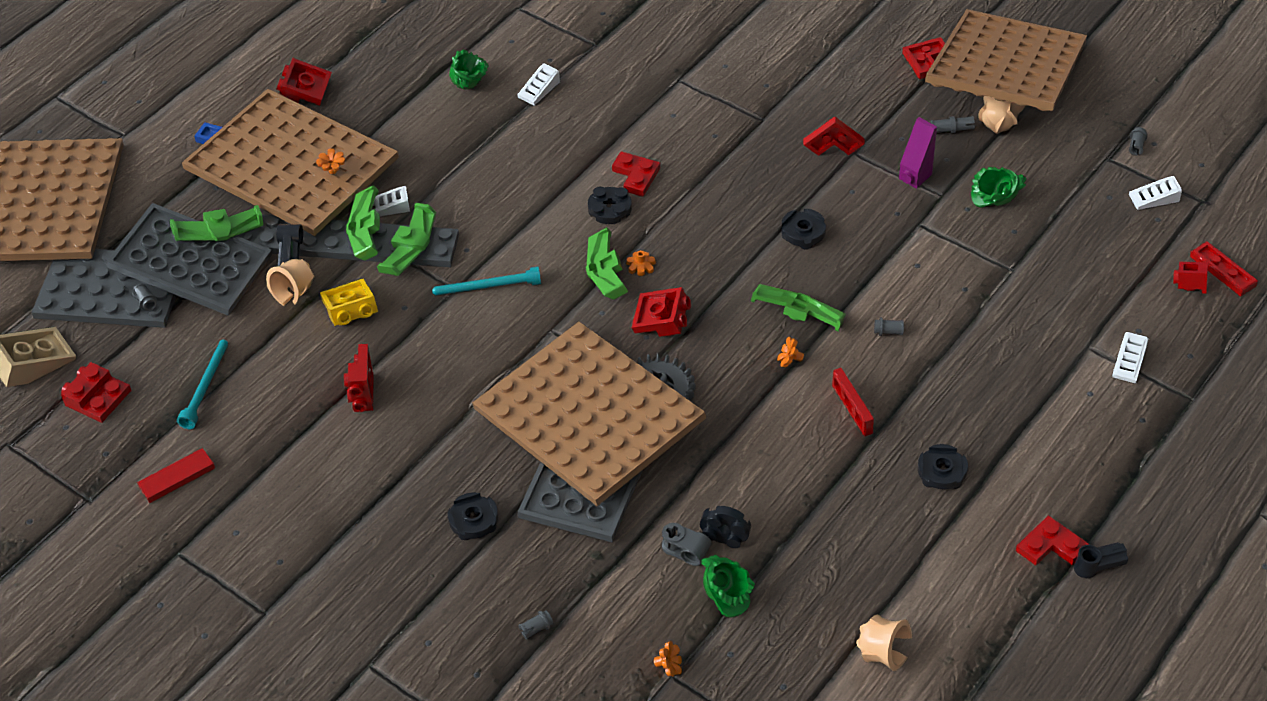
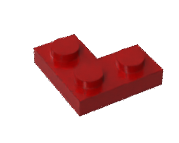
M939 37L903 47L902 54L919 79L926 78L927 72L942 50L945 42Z
M833 117L804 138L803 144L818 156L833 145L850 155L865 144V139L837 117Z
M620 151L612 164L613 172L628 176L623 184L628 193L644 197L660 170V162Z
M1048 515L1017 544L1016 552L1034 565H1037L1046 555L1053 551L1073 565L1079 549L1084 545H1089V543Z

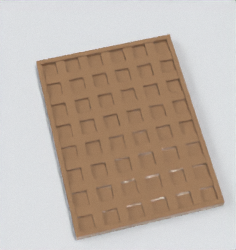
M966 9L927 72L925 82L931 83L936 87H949L958 92H971L980 97H993L997 101L1015 102L1019 106L1037 107L1041 111H1053L1086 43L1087 35Z
M267 89L186 158L182 165L183 169L253 205H258L259 208L290 224H302L304 231L315 236L354 200L357 193L365 190L399 156L398 151ZM331 148L335 150V154L343 152L345 158L344 165H340L339 170L335 174L324 171L316 163V160L319 159V154L325 153L327 155V150Z
M122 138L0 142V261L93 258L124 146Z
M577 322L472 402L476 411L596 506L600 505L706 419L705 412L580 322Z

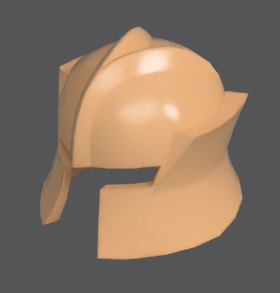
M984 96V106L980 109L978 118L986 127L999 134L1017 124V116L1025 106H1019L1015 102L997 101L993 97Z
M291 259L285 263L282 262L280 266L273 267L268 271L266 278L267 287L281 305L285 306L293 297L292 302L296 304L298 298L306 293L311 286L314 275L306 261L303 259ZM288 288H290L294 292V296L291 292L288 291Z
M877 614L871 617L870 621L860 626L861 634L856 644L862 652L864 661L881 662L892 671H897L908 657L892 650L894 638H912L909 622L906 619L889 621Z

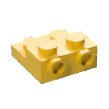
M364 279L320 292L322 301L334 326L346 325L352 320L367 318L373 313L378 312L374 295Z

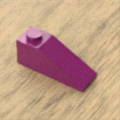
M920 117L916 119L900 163L899 179L916 189L932 175L937 126Z

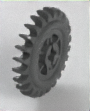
M657 353L655 361H652L650 355L647 354L646 363L638 357V364L683 397L689 401L694 397L696 389L695 377L691 375L690 368L685 371V362L678 366V359L676 357L672 363H669L668 354L664 361H661L659 353Z

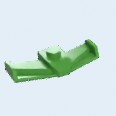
M374 185L355 195L350 217L346 225V234L349 237L354 256L362 260H368L378 254L372 238V234L380 230V214L375 209L372 210L375 196L379 192Z
M415 203L410 227L400 226L391 240L392 246L396 249L383 263L377 266L380 273L399 276L427 248L430 243L429 238L436 215L435 210L430 205Z
M255 205L253 209L228 217L225 209L203 212L204 221H174V219H170V227L176 241H223L263 226L262 213L258 205Z
M606 227L588 237L586 272L602 294L614 300L626 294L628 290L616 275L617 272L623 269L617 252L615 250L609 252L611 231Z
M762 284L758 285L751 298V302L760 300L785 306L783 314L796 321H805L808 315H811L834 326L836 331L840 330L846 315L831 306L811 298V296Z

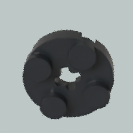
M599 186L593 189V194L588 199L589 215L594 216L596 221L602 224L619 223L621 218L625 216L627 218L632 211L631 197L628 195V190L624 187Z
M797 209L788 212L782 219L781 236L783 239L795 246H800L804 250L811 249L813 245L822 241L826 234V224L824 223V217L819 212L812 209H804V212H796Z
M936 444L929 447V450L924 454L923 452L920 454L917 468L918 474L922 479L923 485L928 488L958 489L967 476L968 461L964 454L962 456L957 452V448L947 444ZM940 464H945V467L948 469L942 470L938 467Z
M466 493L457 497L453 501L454 505L448 510L450 528L461 540L481 538L494 532L497 528L498 510L496 503L490 497L488 499L482 497L480 493ZM473 512H474L475 515H479L478 517H476V518H474V519H470V518H469V517H470V513H473Z
M717 506L716 510L709 511L710 508L704 510L700 520V528L702 533L711 541L726 544L730 548H739L741 543L748 539L751 531V522L749 520L747 523L743 519L744 514L741 511L728 506Z

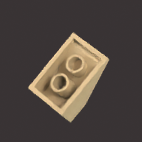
M56 327L0 335V379L6 387L29 384L76 359L75 353Z

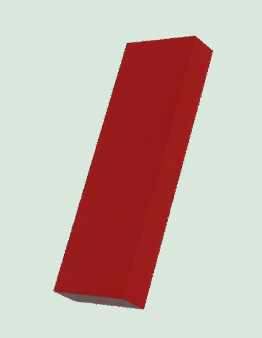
M1208 241L1190 253V257L1194 261L1208 262V272L1240 297L1258 284L1257 279Z
M842 368L834 370L832 386L862 434L864 436L873 434V416Z
M201 448L142 479L137 484L148 502L151 503L215 469V466L204 449Z

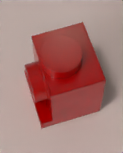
M1179 262V270H1174L1173 284H1178V289L1187 291L1202 289V294H1206L1208 262Z

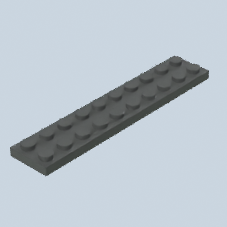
M262 215V227L237 235L272 249V254H278L277 226L278 224L290 223L274 215ZM331 220L315 236L303 230L304 237L302 244H300L299 256L384 262L396 249L392 246L391 240L400 226L410 227V225L380 223V230L372 234L378 254L368 260H362L354 256L349 237L346 234L348 221ZM432 227L429 238L430 243L411 265L451 267L459 238V230Z

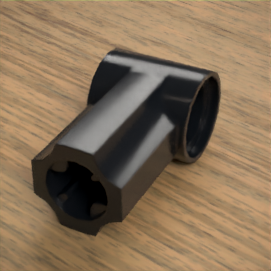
M278 224L276 237L279 244L278 266H280L282 262L285 263L291 259H299L300 244L303 242L304 232L302 224Z
M1119 542L1100 547L1084 545L1079 549L1074 564V571L1078 576L1087 579L1094 577L1097 571L1126 565L1128 563L1127 549L1123 543L1120 544Z

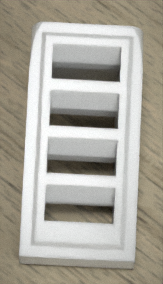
M542 64L518 93V98L535 105L560 83L559 71L547 64Z
M1171 176L1132 190L1129 196L1137 210L1179 202L1182 189L1176 178Z
M406 186L398 187L375 196L373 206H376L375 210L380 216L410 212Z
M1129 332L1125 333L1113 371V378L1136 383L1147 348V337ZM1120 367L1134 370V372L1120 369Z

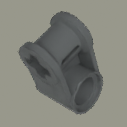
M669 523L662 530V550L666 554L679 558L693 566L701 564V560L705 557L712 544L711 540L703 533L695 532L678 523Z

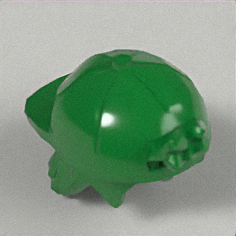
M463 49L461 52L457 51L456 56L452 57L453 63L450 67L449 76L452 83L458 88L468 90L477 86L482 77L486 75L485 72L488 71L489 65L483 58H479L477 54L473 55L472 52L469 53Z
M990 166L988 169L982 168L981 171L974 175L975 179H972L971 198L974 205L980 208L990 205L1003 206L1014 200L1019 190L1026 186V177L1022 174L1017 175L1015 172L1003 167L1001 169Z
M714 555L702 559L701 564L706 567L703 585L707 596L715 602L721 614L727 618L740 616L750 605L749 594L755 585L749 578V572L742 568L739 562H734L728 558H720Z

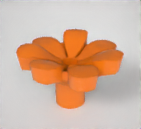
M331 148L327 150V155L320 153L316 163L324 171L335 174L339 170V166L344 165L345 158L343 152L335 154V150Z
M642 250L634 252L632 257H628L626 264L630 265L628 272L634 274L637 271L639 276H643L646 270L647 273L651 274L654 272L652 265L656 264V260L654 257H650L648 252Z
M788 337L786 339V344L781 349L783 353H780L777 357V360L781 361V367H787L792 363L793 359L799 362L803 360L804 353L796 349L798 341L794 338Z
M672 641L665 643V647L659 651L660 656L654 658L655 666H663L667 676L673 677L675 674L682 673V668L678 665L682 663L681 656L677 655L680 652L678 645H673Z

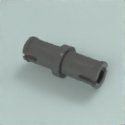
M950 116L949 119L930 120L931 124L937 126V133L951 132L952 134L960 130H975L974 116L961 118Z

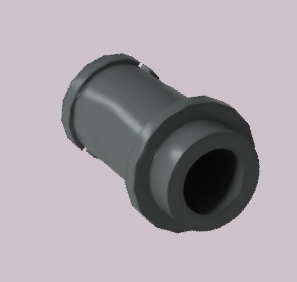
M1134 128L1130 133L1131 144L1129 152L1132 155H1138V151L1140 155L1143 153L1144 141L1148 137L1144 128Z
M140 283L133 288V293L138 298L141 309L151 311L157 306V298L149 292L145 284Z
M882 317L879 320L875 319L874 333L879 334V336H882V334L903 335V320H883Z
M540 610L538 615L518 626L520 630H523L521 633L527 640L545 628L549 630L550 626L554 623L547 610L543 612Z

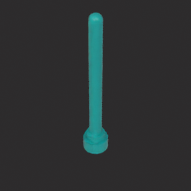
M539 266L531 267L530 270H526V273L435 286L432 292L434 295H443L522 282L532 283V286L540 285Z
M224 339L219 342L188 408L182 410L177 418L178 425L184 429H193L198 421V407L228 347V342Z

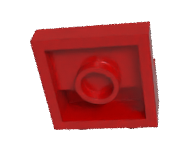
M292 58L290 65H285L282 76L285 78H280L276 90L280 91V95L299 103V100L303 99L320 105L332 72Z
M682 287L640 293L631 328L635 334L656 331L659 337L681 334L682 327L687 326L685 313L686 310L691 309L690 297L685 294Z
M358 344V354H354V363H348V373H344V386L348 388V403H352L354 412L373 411L374 372L368 344Z
M90 362L86 367L82 366L79 368L77 377L71 383L67 382L63 385L61 396L65 406L103 423L132 390L129 384L112 377L108 369Z

